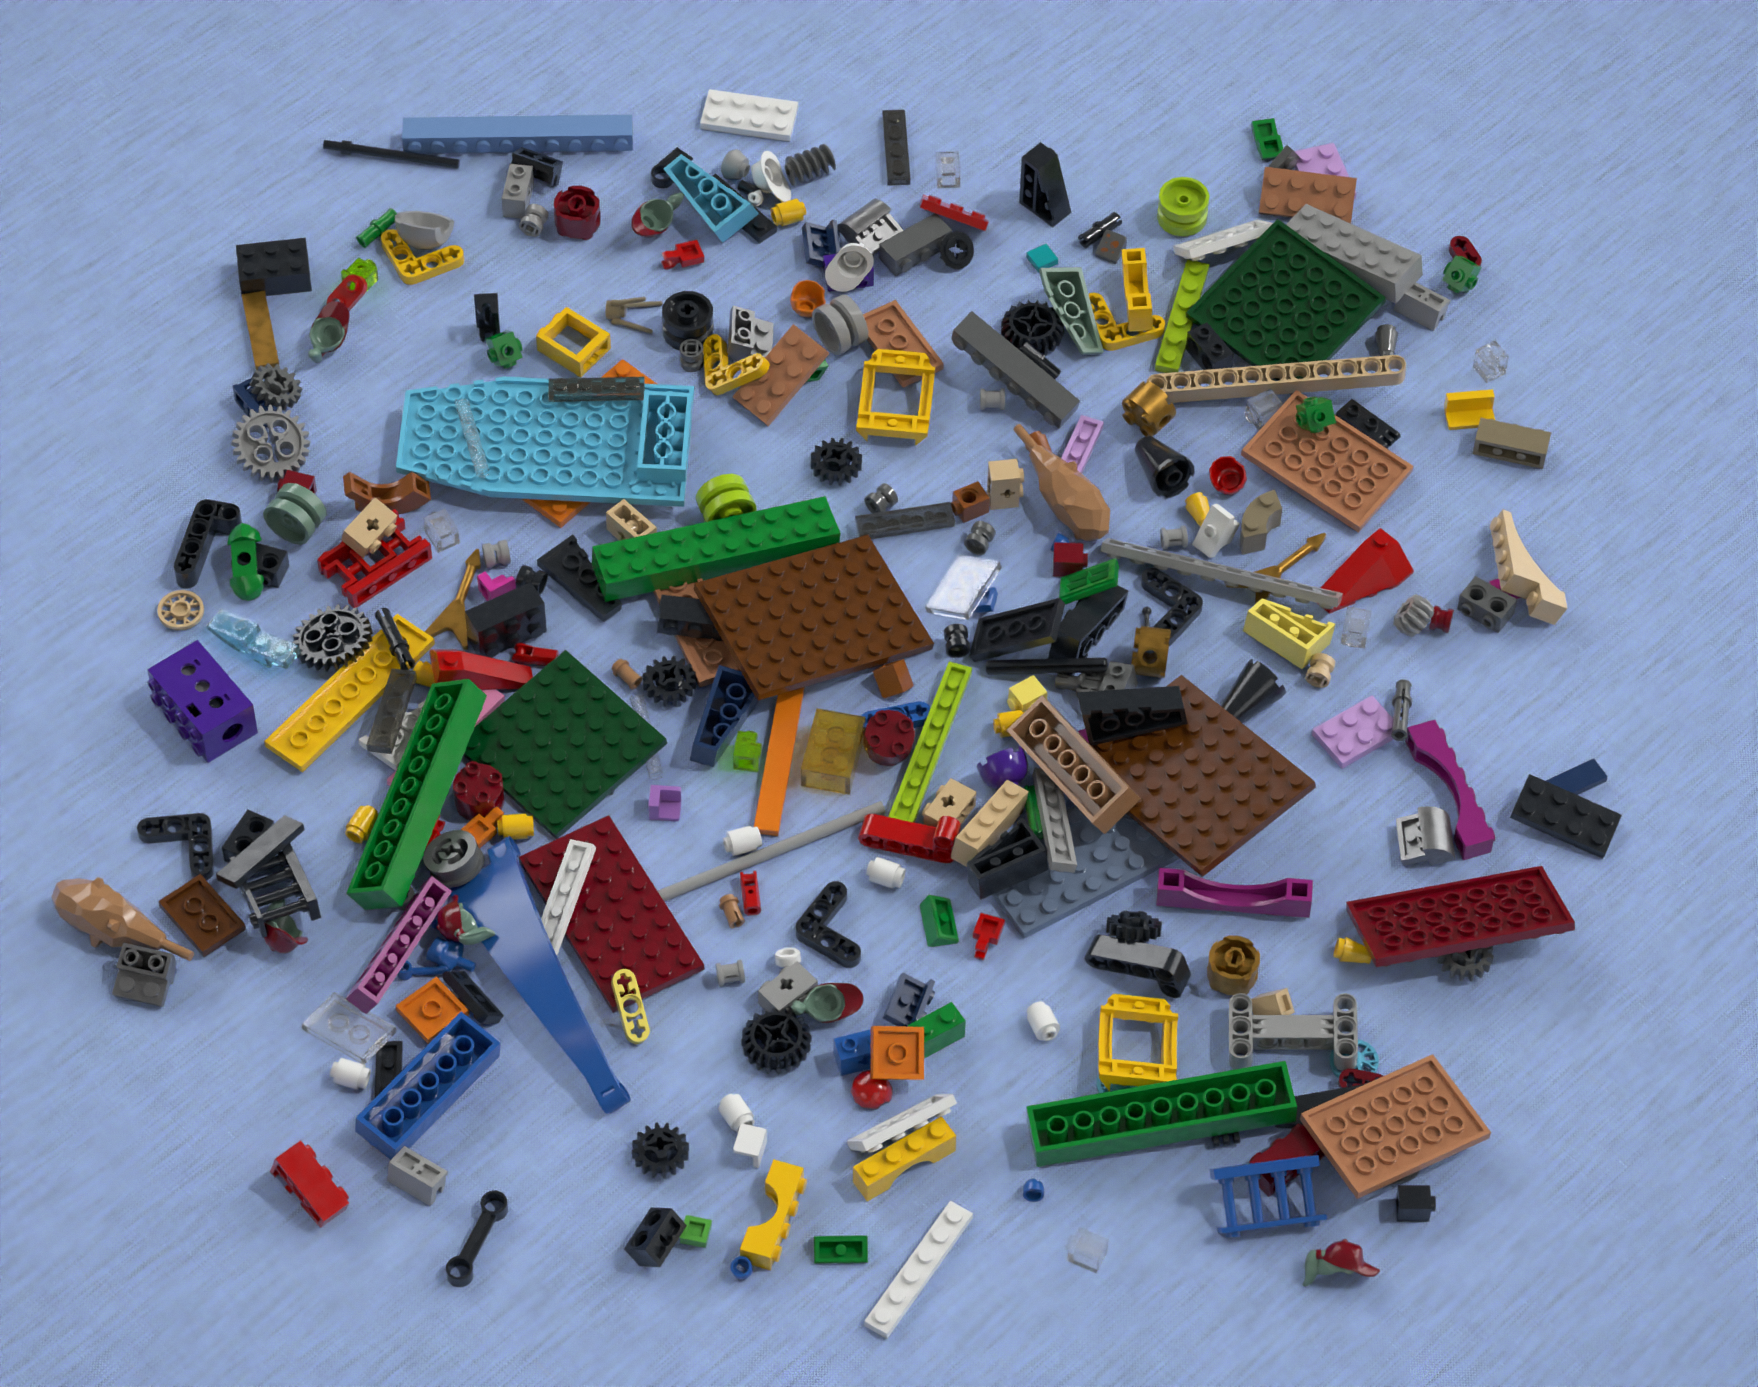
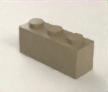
M1480 418L1473 454L1543 469L1551 432L1504 423L1494 419Z

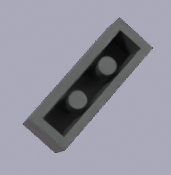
M934 213L880 243L879 259L895 276L902 272H907L913 266L927 261L931 256L939 253L940 250L938 248L941 246V239L948 235V233H951L952 229Z

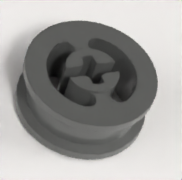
M453 830L439 835L430 842L425 849L423 861L431 876L447 888L466 884L475 878L483 867L484 856L471 833L463 830Z

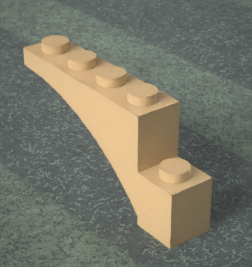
M1502 509L1490 524L1501 590L1526 599L1529 616L1555 625L1567 610L1565 592L1560 591L1533 561L1517 533L1511 512Z

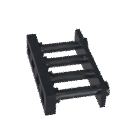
M290 843L256 873L279 865L281 867L286 866L284 871L248 883L245 881L239 887L251 912L249 918L253 929H259L262 938L267 936L264 923L302 911L303 913L308 912L311 921L321 918L317 898ZM286 880L288 882L293 881L289 887L256 898L251 893ZM294 895L295 897L300 896L297 902L261 913L258 908Z

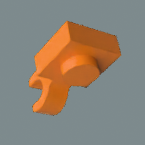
M495 807L485 818L478 814L461 830L471 833L477 842V846L481 848L497 834V820H502L504 812Z

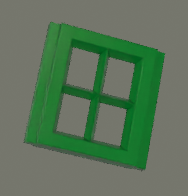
M1117 558L1061 577L1059 598L1066 605L1118 586L1119 565Z

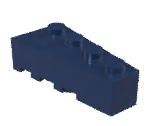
M721 665L718 666L693 742L690 761L714 767L760 701L756 699L741 671Z

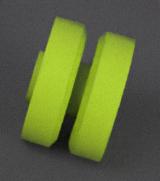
M1189 177L1172 178L1165 182L1160 188L1157 220L1159 225L1166 232L1174 236L1185 237L1200 232L1207 223L1210 196L1207 188L1200 181Z
M732 473L722 474L710 479L701 486L695 497L705 522L757 511L756 504L752 495L749 494L745 480L740 475Z

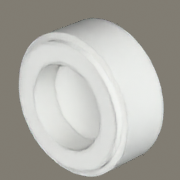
M783 948L775 953L777 966L786 967L793 965L797 961L801 962L800 951L796 948Z

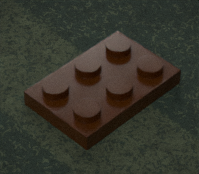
M201 874L158 901L159 907L203 957L246 930L244 922Z

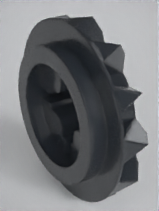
M956 231L948 233V235L941 239V246L938 249L941 254L940 259L944 261L945 266L961 269L971 262L974 255V246L969 236L963 232ZM956 245V247L960 250H963V252L956 253L955 255L954 252H951L949 250V248L955 247Z

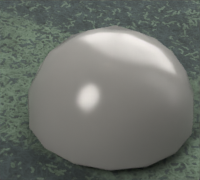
M405 211L398 212L395 215L397 233L406 244L415 249L432 250L443 245L450 237L454 227L453 219L441 214Z

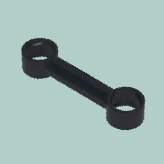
M492 1190L482 1196V1213L460 1255L451 1258L446 1264L447 1280L455 1287H464L471 1283L474 1277L472 1264L495 1221L502 1220L508 1213L507 1198L500 1191ZM494 1200L504 1204L498 1211H489L485 1208L488 1202ZM456 1266H465L469 1269L468 1274L463 1277H455L450 1272Z

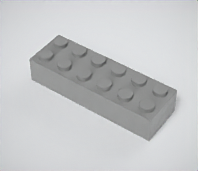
M1305 204L1286 224L1393 303H1397L1404 296V293L1423 275L1422 255L1308 204Z

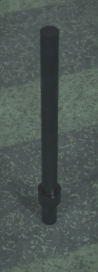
M324 140L323 149L340 151L341 154L351 155V153L451 168H459L460 159L358 145L346 140H342V142Z

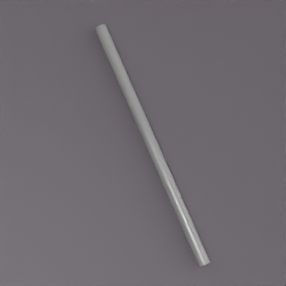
M879 801L660 889L658 892L665 902L861 823L867 814L881 815L885 813L884 805Z

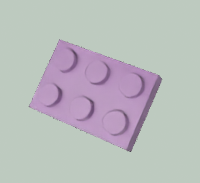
M1334 143L1295 151L1300 157L1294 167L1296 171L1349 177Z
M1371 695L1313 728L1312 736L1339 767L1343 769L1393 740L1391 737L1393 718Z

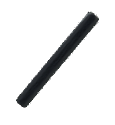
M1106 658L988 660L986 663V673L988 675L1106 672L1108 668Z

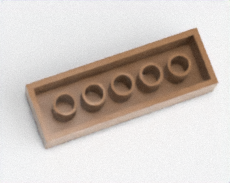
M1041 696L1006 730L1092 824L1104 834L1141 799L1045 697Z

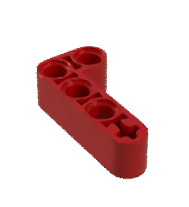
M867 814L864 817L858 840L861 844L870 848L948 864L954 861L951 858L955 838L961 831V824L956 818L951 816L940 817L937 827L877 814Z

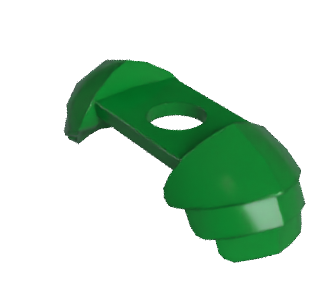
M245 523L237 525L230 533L227 541V546L231 545L233 577L230 578L229 582L234 594L238 598L251 601L260 597L263 590L264 577L257 572L256 542H260L262 539L257 529ZM242 553H248L251 555L250 563L244 566L238 564V556Z

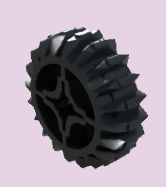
M1027 300L1026 304H1023L1019 301L1017 307L1011 305L1009 311L1005 312L1004 318L1001 321V335L1017 349L1027 341L1039 353L1047 355L1048 350L1054 352L1056 346H1060L1061 339L1064 336V324L1054 307L1048 308L1047 302L1040 304L1038 300L1035 303Z
M774 1007L772 1012L768 1013L766 1009H763L762 1016L755 1013L753 1020L747 1021L746 1028L742 1030L741 1046H743V1054L745 1057H748L750 1065L756 1063L758 1070L765 1067L767 1074L773 1069L779 1075L781 1069H785L789 1073L791 1066L798 1068L800 1061L806 1060L807 1053L811 1050L812 1036L810 1035L808 1024H804L803 1017L797 1018L794 1012L787 1014L786 1008L781 1012H777ZM789 1032L796 1037V1043L791 1041V1038L788 1036ZM757 1038L762 1040V1044L765 1045L764 1049L756 1043Z

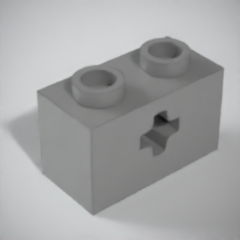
M509 165L502 195L503 217L522 219L525 216V210L530 204L534 186L533 166Z
M797 961L793 965L783 968L772 981H766L758 990V1004L763 1009H766L768 1013L772 1012V1009L775 1007L777 1012H781L786 1008L787 1014L792 1013L791 1007L793 1002L797 1000L804 1002L809 992L818 985V981Z

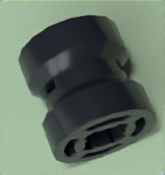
M523 565L517 574L516 588L531 582L539 595H541L546 587L548 574L541 570L535 572L532 567Z
M951 624L944 629V639L947 642L945 649L948 656L961 658L969 654L968 628L965 625Z

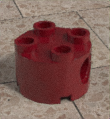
M573 185L568 187L567 191L563 192L561 190L554 198V220L557 233L574 239L589 240L593 237V233L600 226L601 215L600 200L595 196V192L591 188Z
M880 710L876 712L866 725L863 738V746L868 757L875 763L883 766H893L902 760L904 761L911 752L914 742L915 730L913 721L906 715L894 710Z
M472 761L467 763L455 775L453 781L454 801L459 815L471 821L478 814L485 818L495 807L502 810L505 801L502 774L489 765Z

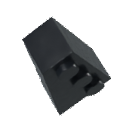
M1040 142L1021 157L1019 203L1051 227H1054L1072 212L1058 154L1052 148Z
M1023 817L1017 821V826L1012 830L1002 833L1000 840L992 846L988 845L967 862L968 883L980 900L1048 870L1047 850Z

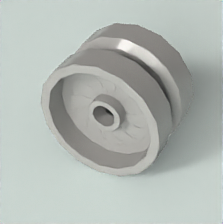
M840 295L832 299L830 305L823 304L813 310L812 320L815 330L823 345L834 355H840L848 351L851 345L857 346L868 339L866 320L858 305L849 296Z

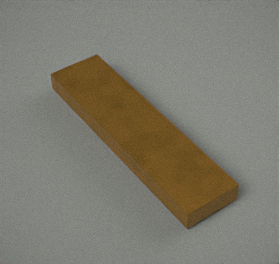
M265 291L242 294L256 370H258L259 366L265 368L267 363L274 368L276 364H279Z

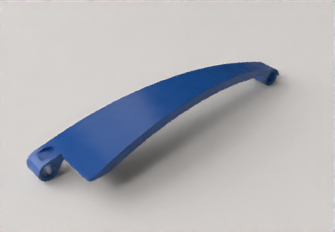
M508 836L487 849L491 864L481 869L478 875L466 884L452 887L450 889L452 891L450 896L458 895V903H462L463 908L473 916L478 928L487 927L495 932V936L482 941V944L534 1014L583 1074L602 1110L606 1114H611L629 1103L631 1098L624 1085L610 1068L567 980L517 857L521 855V852L515 841Z

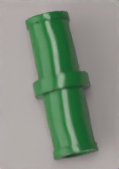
M389 208L377 220L373 219L370 222V226L360 235L356 236L358 243L366 248L376 238L381 237L383 232L395 223L397 212Z

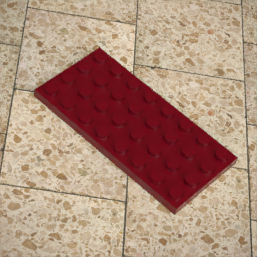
M609 815L519 856V863L546 905L570 839L591 843L596 847L565 937L612 1013L617 1012L618 1007L611 981L614 974L621 969H628L634 973L641 999L705 970L703 961ZM621 976L617 982L618 985L622 984L625 990L624 994H620L621 998L627 994H634V991L628 993L627 984L630 982V979H625L624 976ZM626 1000L623 1004V1008L632 1005L636 1002L633 1000Z
M1543 866L1346 902V911L1375 967H1387L1397 963L1413 962L1419 959L1439 957L1456 952L1462 953L1467 950L1488 948L1494 945L1536 939L1542 936L1563 934L1564 932L1575 930V921Z

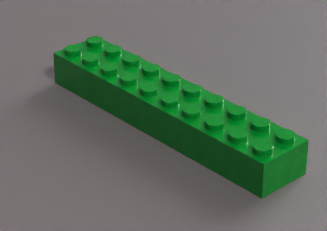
M823 496L592 546V567L604 600L608 602L653 592L658 589H667L670 586H681L685 582L687 584L695 583L697 579L701 578L703 581L840 543L841 533L827 498Z
M470 679L433 683L431 685L346 892L364 910L402 907L406 900V895L415 877L487 697Z
M1286 1061L1030 1105L1026 1106V1114L1036 1166L1041 1167L1296 1122L1297 1104Z

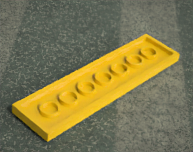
M399 614L393 617L402 638L407 641L409 652L416 663L435 645V639ZM382 629L372 637L373 641L368 642L370 648L363 649L364 656H355L357 662L348 661V667L343 665L264 741L266 748L303 773L407 672L400 669L396 657L391 654L389 650L390 645Z

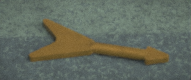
M1326 533L1307 538L1305 545L1277 566H1270L1254 572L1281 578L1283 572L1311 551L1317 552L1326 539ZM1226 585L1228 588H1248V586L1238 585V587ZM1265 590L1255 592V604L1262 598L1267 600L1272 592Z
M475 549L465 561L467 568L456 598L425 631L431 637H435L445 631H451L464 650L468 649L464 602L476 569L481 568L479 549Z

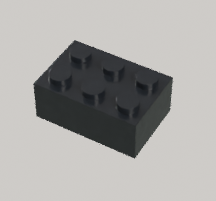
M306 237L236 245L241 297L242 294L265 291L266 296L312 291Z
M531 582L465 611L467 639L478 655L492 658L500 652L514 648L517 643L537 638L547 632L545 603Z

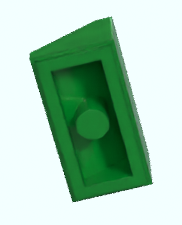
M928 895L920 903L927 945L929 947L957 944L959 938L950 898Z
M814 1236V1263H868V1236Z

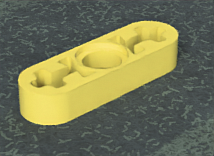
M621 969L612 978V989L627 1040L633 1044H641L649 1036V1024L634 973L628 969ZM621 976H624L625 979H630V982L627 984L628 993L634 991V994L620 997V994L625 992L623 985H618L617 983ZM626 1000H633L637 1003L638 1010L635 1013L630 1014L624 1010L623 1004ZM640 1015L641 1019H637L636 1023L637 1027L643 1029L644 1032L641 1033L640 1038H637L636 1034H631V1031L634 1029L633 1020L628 1023L627 1019H634Z

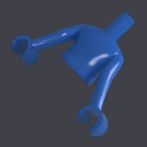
M433 919L431 926L438 930L437 920ZM437 937L427 952L426 960L438 966L412 967L411 963L406 960L403 965L406 971L400 970L397 975L399 979L405 981L409 980L412 975H441L445 971H451L456 966L473 972L476 963L462 957L464 944L447 938L444 940Z

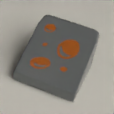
M1107 229L1103 234L1095 256L1116 264L1122 255L1121 249H1126L1127 238Z

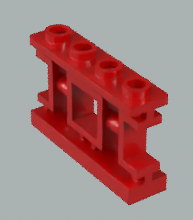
M396 509L392 510L398 515L395 523L397 528L390 535L393 539L387 543L381 539V545L378 548L385 558L371 567L362 556L343 541L330 551H325L317 559L319 572L327 579L338 573L346 581V583L341 585L342 595L348 597V603L353 609L367 602L432 559L431 544L425 538L422 540V537L419 535L409 541L401 533V531L406 529L405 520L402 517L399 518V513ZM401 546L405 551L397 556L393 550ZM350 558L354 564L346 568L342 563ZM362 571L366 577L358 581L354 575Z

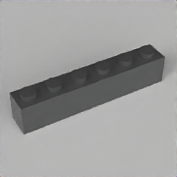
M973 311L953 330L951 340L959 350L966 351L977 365H982L989 370V374L995 380H1001L1007 385V389L1013 395H1019L1025 400L1026 405L1030 409L1037 410L1042 414L1048 424L1055 425L1060 429L1077 411L1080 403L1077 397Z

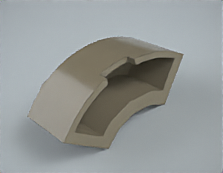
M1275 490L1258 496L1246 508L1240 532V550L1242 555L1265 550L1267 534L1272 529L1280 526L1282 506Z

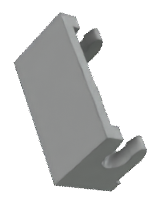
M1415 283L1395 303L1394 311L1434 331L1438 326L1439 319H1444L1450 300Z
M404 1146L389 1161L387 1181L431 1206L435 1202L437 1190L442 1193L445 1188L448 1171Z

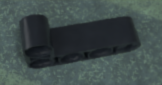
M210 499L201 500L196 504L174 562L176 582L181 588L189 589L197 584L215 533L230 535L232 530L242 523L240 509L237 505Z
M1096 935L1084 957L1086 963L1096 969L1157 980L1162 993L1171 998L1181 997L1191 976L1184 955L1176 949L1131 940L1125 941V939H1116V937Z

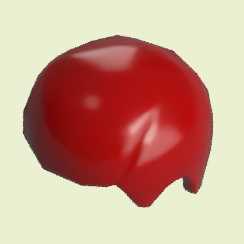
M1232 456L1219 457L1213 461L1209 469L1211 484L1218 492L1224 495L1236 494L1243 489L1247 481L1246 470Z
M871 1070L861 1072L853 1080L851 1094L855 1103L863 1108L879 1109L883 1103L890 1102L893 1089L889 1080L871 1079Z

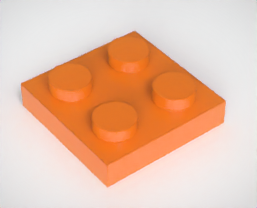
M437 977L396 1005V1011L427 1044L460 1012L469 1016V1010Z
M871 1026V1079L924 1080V1027Z

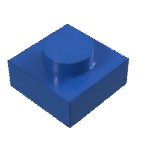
M996 587L972 588L968 602L970 613L993 612L998 596Z

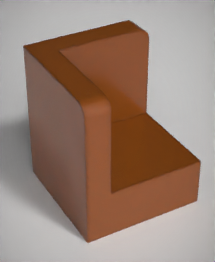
M904 659L882 665L873 670L883 698L903 693L914 686Z

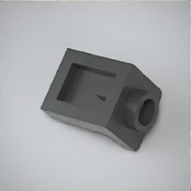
M1286 145L1269 167L1292 170L1300 157L1293 149Z

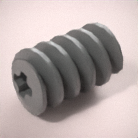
M821 144L819 149L813 147L810 151L804 150L802 154L796 153L794 157L787 156L785 159V171L791 185H795L796 177L801 183L804 182V174L810 180L812 179L813 171L816 176H820L821 168L826 174L829 173L828 166H831L833 170L836 169L834 156L825 144Z

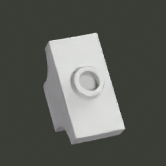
M1214 504L1211 506L1192 545L1209 558L1215 557L1223 546L1231 543L1240 523L1220 505Z

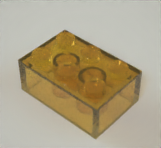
M816 708L801 766V786L850 795L863 745L866 717Z

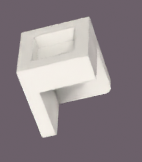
M741 1123L733 1152L753 1157V1167L759 1168L767 1143V1129Z

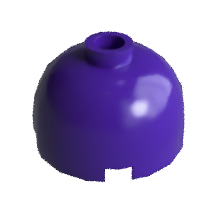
M1018 747L1017 752H1014L1013 748L996 752L986 757V764L982 766L981 762H979L976 766L983 782L995 790H998L1006 780L1019 786L1018 783L1023 781L1028 773V761L1022 747Z

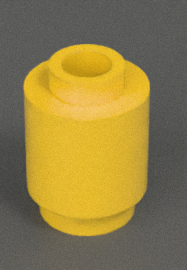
M796 198L775 204V207L770 209L773 223L776 226H786L803 221L804 215H806L804 203L799 202Z
M1016 710L997 713V718L993 719L995 734L999 733L1001 738L1011 737L1006 730L1024 712Z
M369 805L359 806L346 825L345 835L351 841L358 844L367 840L378 817V811Z
M509 814L502 815V820H497L498 835H503L504 839L508 836L513 840L528 839V836H534L533 816Z

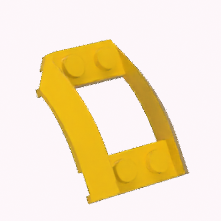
M877 349L872 354L870 360L864 361L856 431L866 441H868V435L915 439L916 446L927 438L935 367H932L930 364V359L926 353ZM876 372L922 376L918 416L872 412Z
M1112 994L1108 998L1107 1003L1101 1005L1098 1070L1099 1079L1108 1091H1110L1111 1084L1144 1086L1178 1080L1176 1077L1178 1013H1173L1170 1010L1171 1005L1165 999ZM1113 1018L1162 1023L1161 1064L1112 1059Z

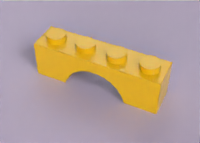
M1145 248L1121 249L1129 332L1153 330L1151 294L1148 290Z
M939 1117L853 1166V1183L868 1202L889 1190L895 1179L909 1167L922 1161H931L934 1164L955 1152L956 1134L944 1118Z
M773 1159L765 1180V1195L774 1201L777 1211L764 1224L748 1226L740 1247V1256L747 1257L753 1266L771 1271L774 1261H779L782 1253L781 1241L782 1239H787L791 1224L788 1223L791 1216L795 1217L799 1206V1201H797L798 1195H803L806 1189L807 1179L804 1178L803 1167Z

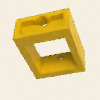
M568 307L555 314L552 321L545 327H542L536 335L537 351L580 378L611 349L610 333ZM567 326L591 339L577 355L553 340Z

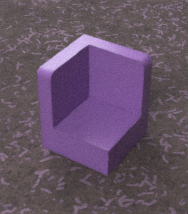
M651 785L648 805L649 820H680L681 787Z

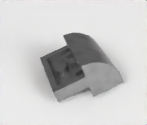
M878 199L871 200L837 225L838 230L849 243H863L864 247L872 255L879 251L880 243L903 231L889 214L891 208Z
M732 306L729 317V356L736 362L756 353L761 354L765 358L773 346V323L755 318V311Z
M1418 807V814L1396 818L1400 857L1403 866L1427 860L1430 865L1455 860L1451 822L1446 811L1437 807Z
M123 943L116 967L119 970L112 995L164 1007L169 985L173 984L176 969L175 956L171 953Z

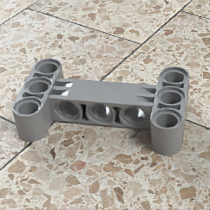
M1242 993L1233 995L1229 1000L1230 1066L1234 1070L1251 1067L1253 1050H1334V1064L1337 1069L1341 1071L1354 1069L1357 1066L1358 1060L1356 999L1347 993L1336 996L1333 1003V1015H1252L1251 998ZM1342 1031H1348V1032H1350V1033L1344 1034V1033H1341V1032H1342ZM1240 1053L1245 1054L1244 1056H1237Z

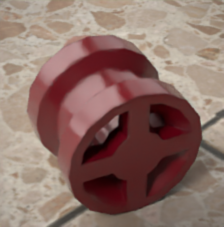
M1435 605L1429 629H1442L1444 633H1449L1454 610H1443L1440 606Z

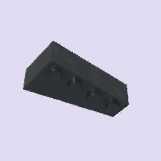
M1179 686L1077 692L1086 734L1091 746L1188 724Z

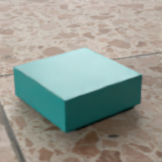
M1047 243L1026 252V258L1038 273L1040 268H1050L1058 264V257Z

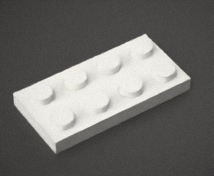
M709 89L700 122V129L790 142L798 111V102Z
M1258 219L1174 245L1175 255L1182 256L1184 259L1190 258L1192 261L1202 260L1206 258L1205 254L1211 252L1213 254H1220L1226 252L1227 247L1230 246L1238 248L1248 245L1249 240H1257L1273 223Z
M936 1094L847 1140L850 1150L860 1151L861 1153L866 1151L869 1153L875 1152L883 1147L882 1142L889 1139L891 1141L898 1140L906 1135L905 1131L912 1127L914 1129L921 1128L929 1123L927 1119L933 1116L939 1118L950 1113V1107L957 1104L954 1095Z

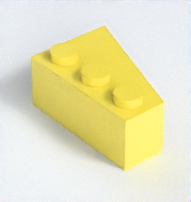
M1262 598L1248 610L1243 632L1300 669H1303L1310 663L1314 654L1321 653L1330 645L1335 623L1328 621L1327 624L1315 621L1312 615L1306 614L1304 617L1291 612L1289 607Z

